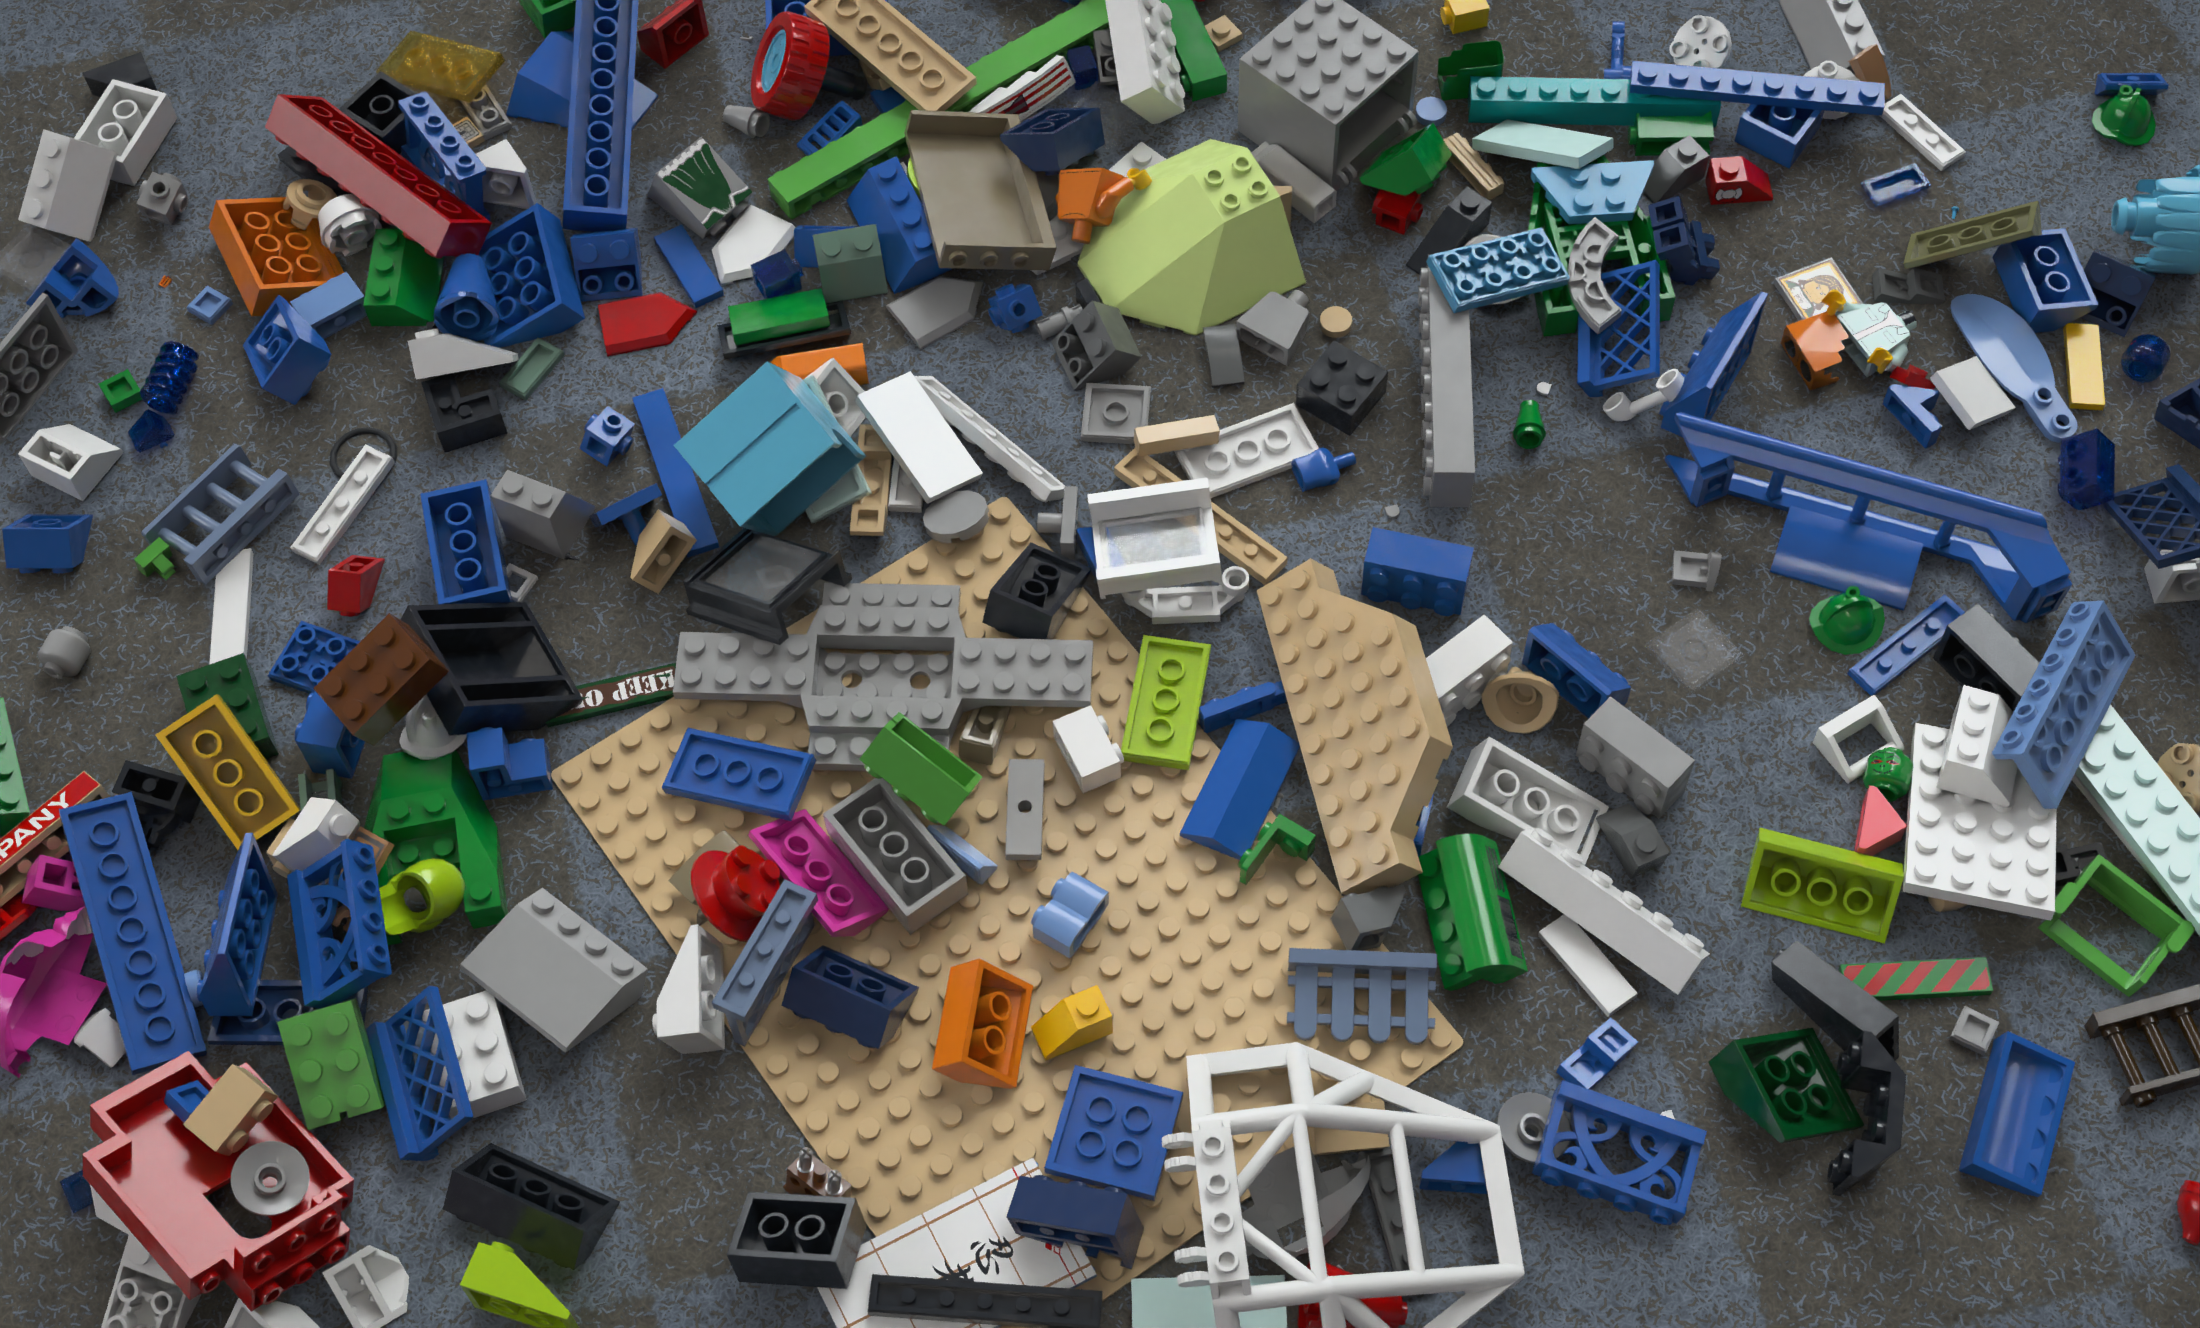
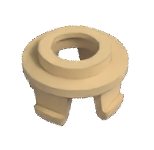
M299 179L293 181L288 186L283 208L288 210L291 206L293 208L291 223L305 230L312 218H318L321 208L327 202L336 198L337 195L330 187L319 181ZM303 191H308V197L303 193Z

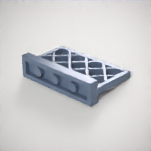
M785 879L712 1001L714 1009L725 1013L734 1041L744 1047L815 926L811 911L818 901L817 893Z

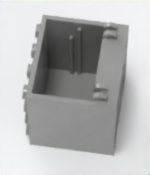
M1307 0L1239 59L1238 131L1259 146L1265 141L1269 145L1278 144L1336 191L1340 187L1343 190L1349 185V182L1357 178V172L1400 133L1403 136L1410 128L1416 125L1417 118L1413 113L1419 51L1343 0Z

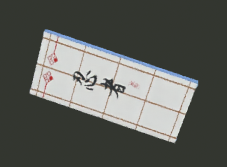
M1031 1158L860 1245L847 1289L817 1287L837 1328H999L1001 1325L869 1316L867 1311L872 1274L1074 1289L1097 1277V1274L1081 1246L1064 1242L1063 1247L1060 1248L1018 1235L1013 1230L1006 1216L1019 1177L1033 1178L1035 1175H1042L1038 1163L1035 1162L1034 1158Z

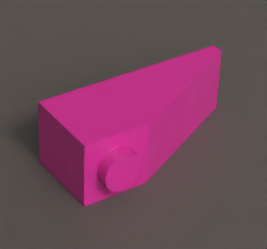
M39 855L28 869L22 903L57 911H77L79 908L85 907L73 862Z

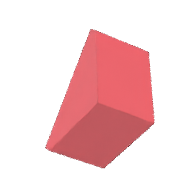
M1869 785L1863 799L1854 849L1855 852L1870 856L1899 842L1907 828L1901 817L1875 786Z

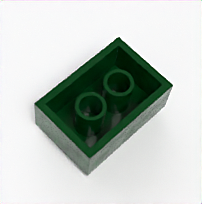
M244 653L176 676L187 713L218 694L263 757L268 759L279 755L254 671Z

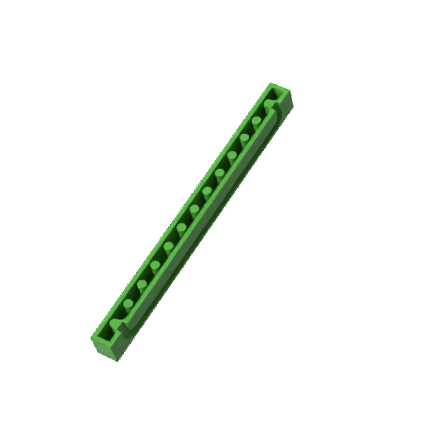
M1083 0L1072 9L1058 14L1054 19L1033 28L1029 33L1008 42L1004 47L983 56L979 61L966 67L976 77L977 84L945 111L969 112L998 87L1008 88L1027 71L1037 72L1056 55L1064 56L1067 63H1070L1093 50V31L1110 29L1105 0ZM905 100L902 104L880 114L877 118L863 126L855 128L847 135L828 143L822 149L803 157L797 163L776 172L772 177L768 178L771 197L792 220L812 209V205L820 200L824 202L858 183L869 168L895 156L898 159L909 154L904 132L910 110L918 109L908 100Z

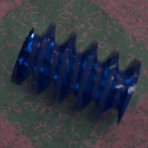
M170 341L161 345L160 352L155 358V364L151 366L150 374L145 379V385L140 390L142 400L156 411L169 415L177 414V405L183 402L181 394L187 393L188 386L186 384L192 382V374L198 369L194 361L199 359V354L192 348L179 342Z

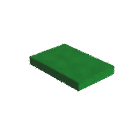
M822 288L728 306L735 345L830 326Z

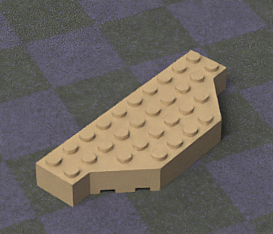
M1310 558L1256 591L1340 891L1345 895L1350 893L1362 894L1371 892L1381 886H1388V888L1397 886L1423 872L1413 841L1419 829L1416 826V822L1423 806L1428 807L1439 781L1435 779L1443 759L1448 760L1453 745L1416 626L1393 613L1342 596L1334 571Z

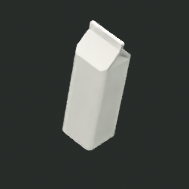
M1265 141L1251 152L1273 186H1292L1291 206L1311 222H1317L1336 207L1337 191L1278 144L1269 145Z

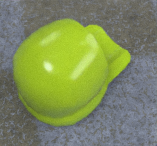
M444 859L422 860L393 876L387 885L379 888L386 934L397 935L407 931L421 933L433 929L443 919L453 914L462 903L465 891V882L456 866ZM411 888L418 890L427 904V910L419 913L412 912L404 900L406 890Z

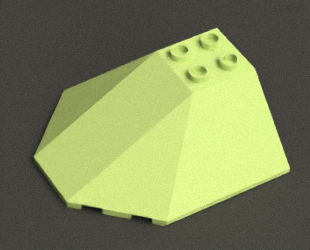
M1212 139L1144 169L1152 179L1151 184L1143 190H1136L1134 187L1133 191L1123 197L1115 209L1109 226L1092 228L1090 243L1083 245L1077 265L1084 277L1089 281L1101 303L1118 308L1121 315L1140 319V323L1163 329L1167 326L1195 336L1203 333V327L1217 326L1247 312L1269 292L1283 295L1306 284L1280 195L1247 147Z

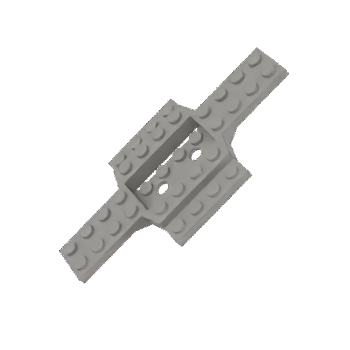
M824 583L823 602L819 606L807 634H788L789 638L781 645L744 633L680 632L673 695L675 699L780 701L804 709L810 732L808 753L813 754L816 758L813 770L866 771L864 768L865 764L859 760L883 727L898 712L902 713L950 751V742L962 714L972 709L986 705L1083 708L1090 706L1093 640L966 638L959 616L960 585L848 583L842 586L834 583ZM825 649L923 650L953 652L949 655H943L940 653L933 655H910L908 653L876 654L873 652H867L864 654L841 653L838 651L828 653ZM851 673L858 674L862 678L861 683L854 688H848L842 684L843 678ZM917 675H925L931 680L928 687L924 689H915L910 683Z

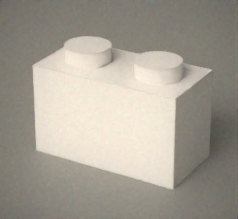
M1091 705L1053 721L1054 739L1082 793L1121 778V763L1124 762L1123 754L1117 743L1111 744L1107 737L1109 729L1102 715L1096 716Z

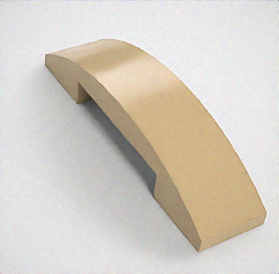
M860 424L858 447L866 457L858 463V466L872 494L852 504L850 535L884 536L888 516L892 453L872 425Z

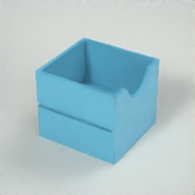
M768 361L673 445L740 527L771 536H776L866 457L802 378Z

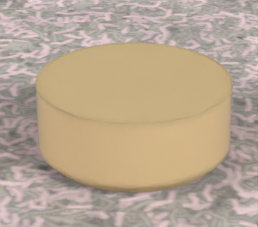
M1332 306L1321 313L1320 329L1325 335L1332 338H1340L1350 332L1352 316L1347 309Z

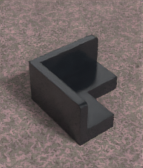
M453 373L421 382L444 453L508 433L493 388L461 398Z

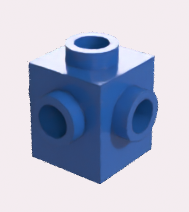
M1021 283L1014 286L1013 284H1008L995 290L997 295L988 299L991 306L988 309V313L995 326L999 325L1001 329L1011 330L1012 333L1028 328L1030 326L1029 321L1043 315L1031 285Z
M607 406L599 416L593 414L586 423L580 450L607 467L619 453L624 455L631 447L634 439L630 436L635 424L624 415Z

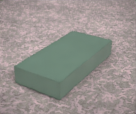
M537 338L499 382L500 387L526 401L565 356L564 351Z

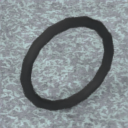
M373 427L351 430L335 442L330 452V466L334 474L341 478L344 473L337 465V453L341 445L356 435L368 433L378 435L386 440L390 447V456L395 461L397 458V446L394 440L383 430Z

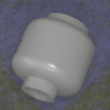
M69 626L52 630L37 654L39 661L44 665L43 671L57 679H61L63 676H76L91 653V648L87 643V636Z

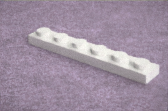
M914 376L946 422L959 429L966 441L976 444L985 451L984 455L989 460L1008 470L1007 474L1012 479L1024 483L1030 488L1031 494L1036 499L1048 502L1061 500L1064 497L1065 485L938 380L933 376Z

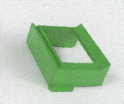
M2100 854L2083 869L2074 883L2070 882L2064 886L2055 898V912L2051 921L2044 920L2038 927L2040 931L2128 997L2132 996L2146 984L2169 951L2172 953L2179 952L2195 931L2190 921L2184 920ZM2086 883L2146 930L2161 939L2134 976H2131L2059 920Z

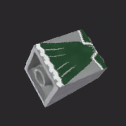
M700 137L655 173L647 196L704 239L710 233L713 237L718 235L727 226L725 220L730 216L734 215L737 218L750 206L747 202L753 192L713 148Z

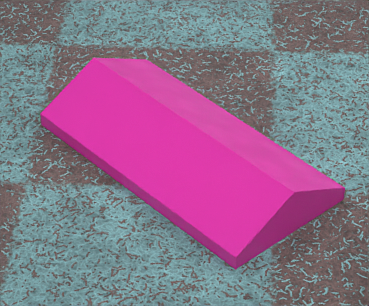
M806 809L796 812L792 821L778 819L749 831L748 836L767 859L777 864L780 875L785 880L817 893L818 901L811 912L831 937L856 936L888 912L889 908Z

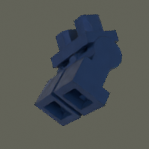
M1680 196L1648 205L1656 252L1660 261L1667 259L1671 279L1676 282H1684L1685 285L1693 286L1699 278L1712 280L1720 270L1719 260L1707 257L1714 249V235L1703 233L1701 222L1694 220L1690 223L1688 222L1687 212Z

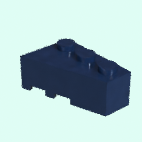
M1035 1175L1033 1178L1019 1177L1006 1216L1013 1230L1018 1235L1060 1248L1063 1247L1064 1242H1069L1087 1248L1085 1255L1096 1259L1099 1252L1121 1258L1120 1266L1128 1269L1133 1267L1144 1230L1128 1194L1123 1190L1115 1187H1106L1105 1190L1092 1188L1079 1181H1070L1069 1184L1056 1182L1044 1175Z

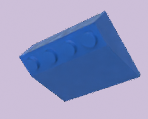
M536 203L487 234L478 256L485 261L500 317L496 331L484 339L485 344L502 348L562 333L585 319L561 221L558 217Z
M1760 292L1722 316L1715 328H1708L1701 343L1704 347L1701 352L1698 350L1694 351L1687 366L1690 369L1687 375L1681 373L1684 377V383L1680 392L1672 402H1664L1660 409L1659 415L1663 416L1661 428L1682 437L1674 419L1675 414L1679 412L1708 420L1712 419L1753 349L1768 297L1767 293Z
M245 833L227 876L225 889L221 890L218 896V919L212 922L211 936L213 940L211 948L207 949L204 955L205 974L203 980H199L197 985V998L199 1002L203 1003L208 1016H252L278 893L253 833Z

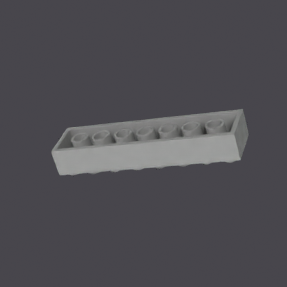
M1427 264V268H1421L1420 287L1418 288V307H1421V313H1419V333H1422V340H1420L1419 358L1422 359L1420 386H1423L1421 413H1424L1421 438L1424 440L1425 448L1422 450V468H1425L1423 496H1429L1430 507H1470L1475 477L1469 310L1453 313Z

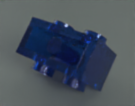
M2098 428L2061 440V455L2058 457L2060 466L2058 493L2061 499L2069 503L2076 510H2085L2113 501L2115 498V444Z

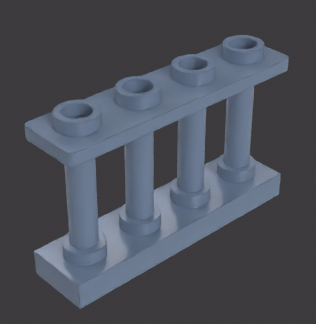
M233 444L145 527L141 534L149 546L160 537L169 546L184 554L186 557L183 560L195 578L206 585L300 493L289 475L281 469H277L267 479L249 468L251 462L242 447ZM238 477L258 488L245 501L225 490ZM215 499L234 510L221 524L202 513ZM190 522L211 533L197 547L178 535Z

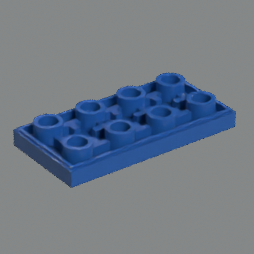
M301 621L269 672L268 677L272 681L305 693H314L313 688L317 685V682L321 681L360 641Z

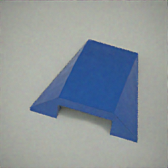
M551 31L519 70L507 109V116L528 118L531 121L540 123L560 124L561 127L568 128L574 31ZM635 77L632 130L658 98V94Z

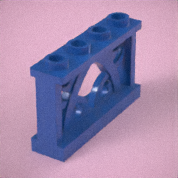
M421 92L399 100V108L405 117L407 143L401 146L402 156L490 221V214L483 204L482 176L487 174L484 164L427 92Z
M345 839L340 842L338 848L303 871L296 869L287 875L304 1006L320 1009L341 1003L381 977L386 978L392 974L374 851L371 845ZM327 878H329L328 885L325 882ZM338 901L350 909L351 915L349 928L342 944L338 940L333 939L331 925L336 915ZM350 962H357L358 969L353 971ZM343 974L345 977L339 980V977Z
M1562 1080L1552 1096L1549 1115L1532 1174L1540 1176V1179L1546 1184L1552 1186L1565 1185L1576 1189L1577 1193L1585 1198H1601L1613 1202V1206L1625 1212L1638 1211L1650 1215L1649 1218L1658 1224L1671 1225L1672 1222L1677 1224L1686 1213V1205L1700 1150L1704 1144L1707 1131ZM1563 1110L1571 1113L1573 1132L1564 1131L1557 1133ZM1594 1121L1606 1126L1605 1133L1589 1134V1131H1597L1593 1124ZM1621 1130L1629 1133V1142L1632 1150L1646 1164L1632 1171L1613 1175L1601 1161L1593 1144L1606 1142ZM1642 1138L1654 1142V1147H1648L1647 1150L1657 1154L1655 1157L1643 1149L1640 1144ZM1562 1141H1575L1576 1146L1568 1148L1563 1154L1571 1155L1575 1160V1165L1571 1166L1556 1160L1553 1153L1556 1144ZM1677 1150L1686 1152L1680 1175L1670 1166L1666 1165ZM1658 1171L1666 1175L1674 1186V1195L1669 1200L1652 1195L1650 1191L1651 1186H1658L1662 1191L1665 1190L1663 1180L1656 1175ZM1638 1184V1189L1632 1187Z

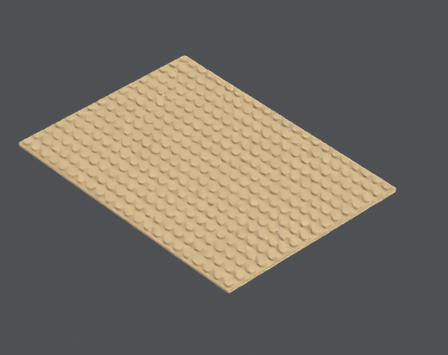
M1001 497L988 505V523L978 534L962 541L960 538L951 539L952 543H942L932 539L861 583L960 585L959 616L966 638L1019 639L1010 634L999 632L995 628L982 623L990 590L1030 542L1050 551L1052 549L1010 499ZM1082 587L1058 632L1052 639L1093 640L1091 706L1096 716L1102 715L1109 729L1107 737L1111 744L1117 743L1121 750L1140 654L1084 587ZM817 610L787 627V633L807 634ZM825 649L828 653L838 651L841 653L864 654L867 652H873L876 654L908 653L910 655H933L940 653L943 655H949L953 652L923 650ZM851 673L843 678L842 684L845 687L854 688L861 683L862 678L858 674ZM917 675L911 680L910 684L915 689H924L928 687L931 680L925 675ZM672 697L552 771L551 777L676 955L679 953L690 926L697 925V913L700 907L692 904L668 880L696 851L723 830L727 831L740 845L753 850L765 860H768L748 834L752 829L779 819L666 794L662 789V785L687 728L808 753L810 732L804 709L780 701L675 699ZM1012 706L992 765L964 760L959 757V740L972 710L962 714L950 742V752L980 774L982 779L945 826L997 865L995 872L982 885L966 875L968 895L911 935L890 909L885 915L856 936L831 937L812 914L815 923L813 930L745 1047L740 1046L822 1162L830 1169L838 1170V1173L841 1172L842 1178L852 1185L851 1198H856L867 1226L874 1236L877 1237L1031 1158H1034L1035 1162L1038 1163L1042 1175L1056 1182L1069 1184L1070 1181H1074L1047 1174L1044 1167L1075 1065L1182 1091L1183 1100L1173 1134L1181 1132L1192 1133L1186 1056L1298 1042L1407 1087L1461 1049L1463 1039L1428 998V1018H1435V1029H1428L1427 1038L1420 1045L1410 1044L1406 1040L1405 1028H1391L1390 1036L1386 1042L1374 1043L1368 1036V1027L1354 1026L1353 1035L1346 1042L1336 1041L1332 1037L1331 1025H1317L1315 1036L1312 1039L1300 1040L1294 1033V1024L1287 1023V1012L1295 1011V987L1288 986V975L1295 976L1296 971H1288L1289 948L1347 950L1331 921L1338 902L1343 896L1311 858L1305 861L1299 856L1292 857L1286 854L1278 844L1275 845L1254 876L1245 885L1240 882V868L1238 867L1240 860L1180 836V831L1221 751L1200 725H1197L1189 770L1124 761L1121 763V778L1082 793L1054 739L1053 721L1083 709V707ZM1009 759H1044L1042 860H1006ZM812 770L795 813L806 809L829 836L823 813L875 779V777L867 771ZM903 800L926 828L929 825H942L939 822L933 823L921 813V808L913 801ZM1023 810L1021 812L1027 813L1029 812V810ZM1271 810L1262 828L1267 822L1272 824L1277 818ZM1257 836V838H1256V840H1255V842H1254V844H1253V846H1252V848H1251L1252 851H1253V849L1255 848V846H1256V845L1258 844V842H1259V841L1257 840V839H1258V836ZM1071 872H1074L1108 891L1109 904L1098 922L1089 931L1076 953L1071 958H1068L1033 938L1031 920L1039 906H1046L1053 899L1051 891L1055 883L1060 878L1065 879ZM781 875L778 878L780 886L784 881ZM708 920L701 927L723 944V978L725 981L747 942H740L727 937ZM1383 943L1380 947L1364 950L1389 952ZM824 945L919 987L894 1037L880 1049L868 1048L859 1044L857 1039L844 1033L831 1032L826 1029L824 1024L812 1019L800 1018L792 1010L781 1006L792 967ZM980 958L1033 985L1016 1088L1008 1089L961 1083L932 1070L950 968ZM1318 972V977H1332V973ZM1355 974V978L1369 979V974ZM1392 975L1391 979L1406 980V976ZM1098 985L1112 1015L1113 1033L1045 1061L1032 1033L1031 1026L1063 998ZM1317 988V1013L1331 1014L1332 988ZM1354 989V1015H1368L1369 990ZM1391 991V1016L1405 1017V991ZM724 1013V1023L731 1032L728 1020ZM1287 1067L1211 1077L1214 1113L1292 1104ZM1311 1070L1314 1096L1340 1083ZM1371 1096L1372 1102L1383 1101L1381 1099ZM1274 1130L1232 1135L1237 1176ZM1293 1133L1275 1155L1294 1147ZM1194 1147L1169 1149L1166 1160L1179 1156L1195 1157ZM1164 1165L1155 1201L1128 1194L1144 1227L1132 1269L1120 1266L1122 1259L1099 1252L1097 1259L1087 1256L1091 1265L1095 1268L1097 1277L1074 1289L1103 1291V1302L1130 1283L1132 1278H1137L1202 1232L1203 1222L1196 1170L1169 1173L1165 1171ZM1087 1184L1089 1187L1105 1190V1188ZM1249 1189L1240 1197L1241 1203L1251 1197ZM1082 1247L1083 1250H1084V1252H1085V1254H1086L1087 1248ZM1001 1326V1327H999V1328H1028V1327Z

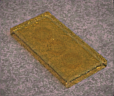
M410 31L376 70V73L378 74L381 71L405 86L471 103L505 62V59L499 52Z

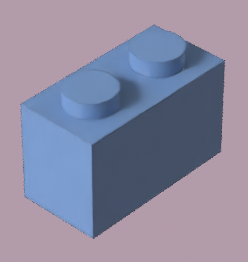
M347 271L290 301L292 307L323 339L367 316L363 306L365 296Z

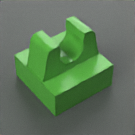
M160 537L134 559L137 569L146 577L155 571L167 580L176 572L173 569L174 565L168 560L172 556L170 547Z

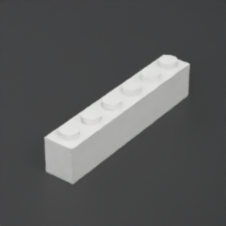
M1529 828L1520 832L1498 868L1677 995L1687 988L1710 955V953L1703 949L1704 944L1691 934L1686 933L1683 935L1672 927L1674 925L1673 922L1659 912L1653 914L1642 906L1643 901L1638 896L1629 891L1621 892L1612 885L1613 880L1608 875L1599 870H1594L1593 872L1582 864L1583 859L1578 854L1569 849H1564L1563 851L1552 843L1554 839L1545 831L1539 828L1534 830Z

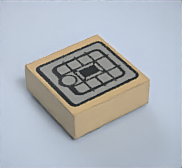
M468 117L453 124L471 149L485 141L482 133Z

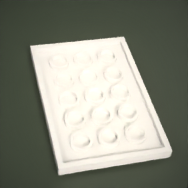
M1915 723L1911 744V761L1914 768L1908 793L1902 892L2051 921L2055 912L2057 809L2043 808L2018 767L2008 808L1936 788L1950 729Z

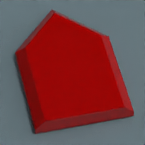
M662 292L598 304L607 357L671 344L678 336V332L688 321H691L697 311Z

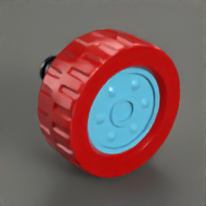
M785 11L779 13L771 21L760 42L751 76V98L758 110L777 117L798 120L809 111L820 89L844 97H853L854 100L858 101L863 98L866 92L867 80L865 77H857L853 73L827 65L830 39L824 24L812 18Z

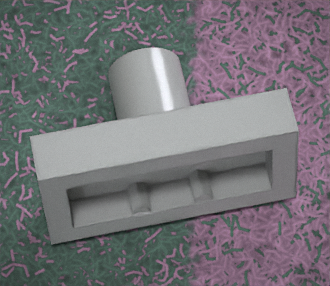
M1064 486L1062 513H1038L1037 519L1038 533H1061V555L1069 559H1075L1076 529L1079 512L1078 487Z

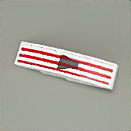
M1056 55L1037 72L1027 71L1008 88L998 87L969 112L1018 114L1020 121L1054 100L1076 83L1065 57Z

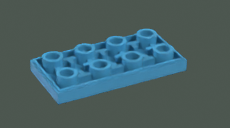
M1542 227L1431 254L1426 261L1453 313L1568 284L1570 278Z

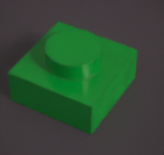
M128 369L98 384L115 413L145 398Z

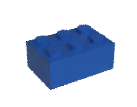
M1373 527L1364 560L1361 595L1367 596L1374 602H1385L1386 600L1399 602L1408 609H1418L1419 607L1433 609L1442 616L1461 615L1474 547Z

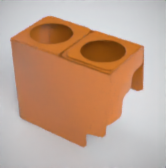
M1826 311L1786 325L1781 345L1808 388L1813 390L1838 382L1839 377L1831 378L1832 373L1824 375V369L1842 362L1838 352L1845 348L1841 341L1848 339L1849 336L1836 315L1830 316ZM1793 341L1796 351L1795 357H1791L1788 354L1785 342ZM1801 360H1804L1810 368V382L1804 378L1801 372Z

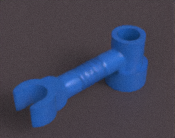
M1613 21L1611 69H1604V79H1630L1631 66H1623L1625 21Z

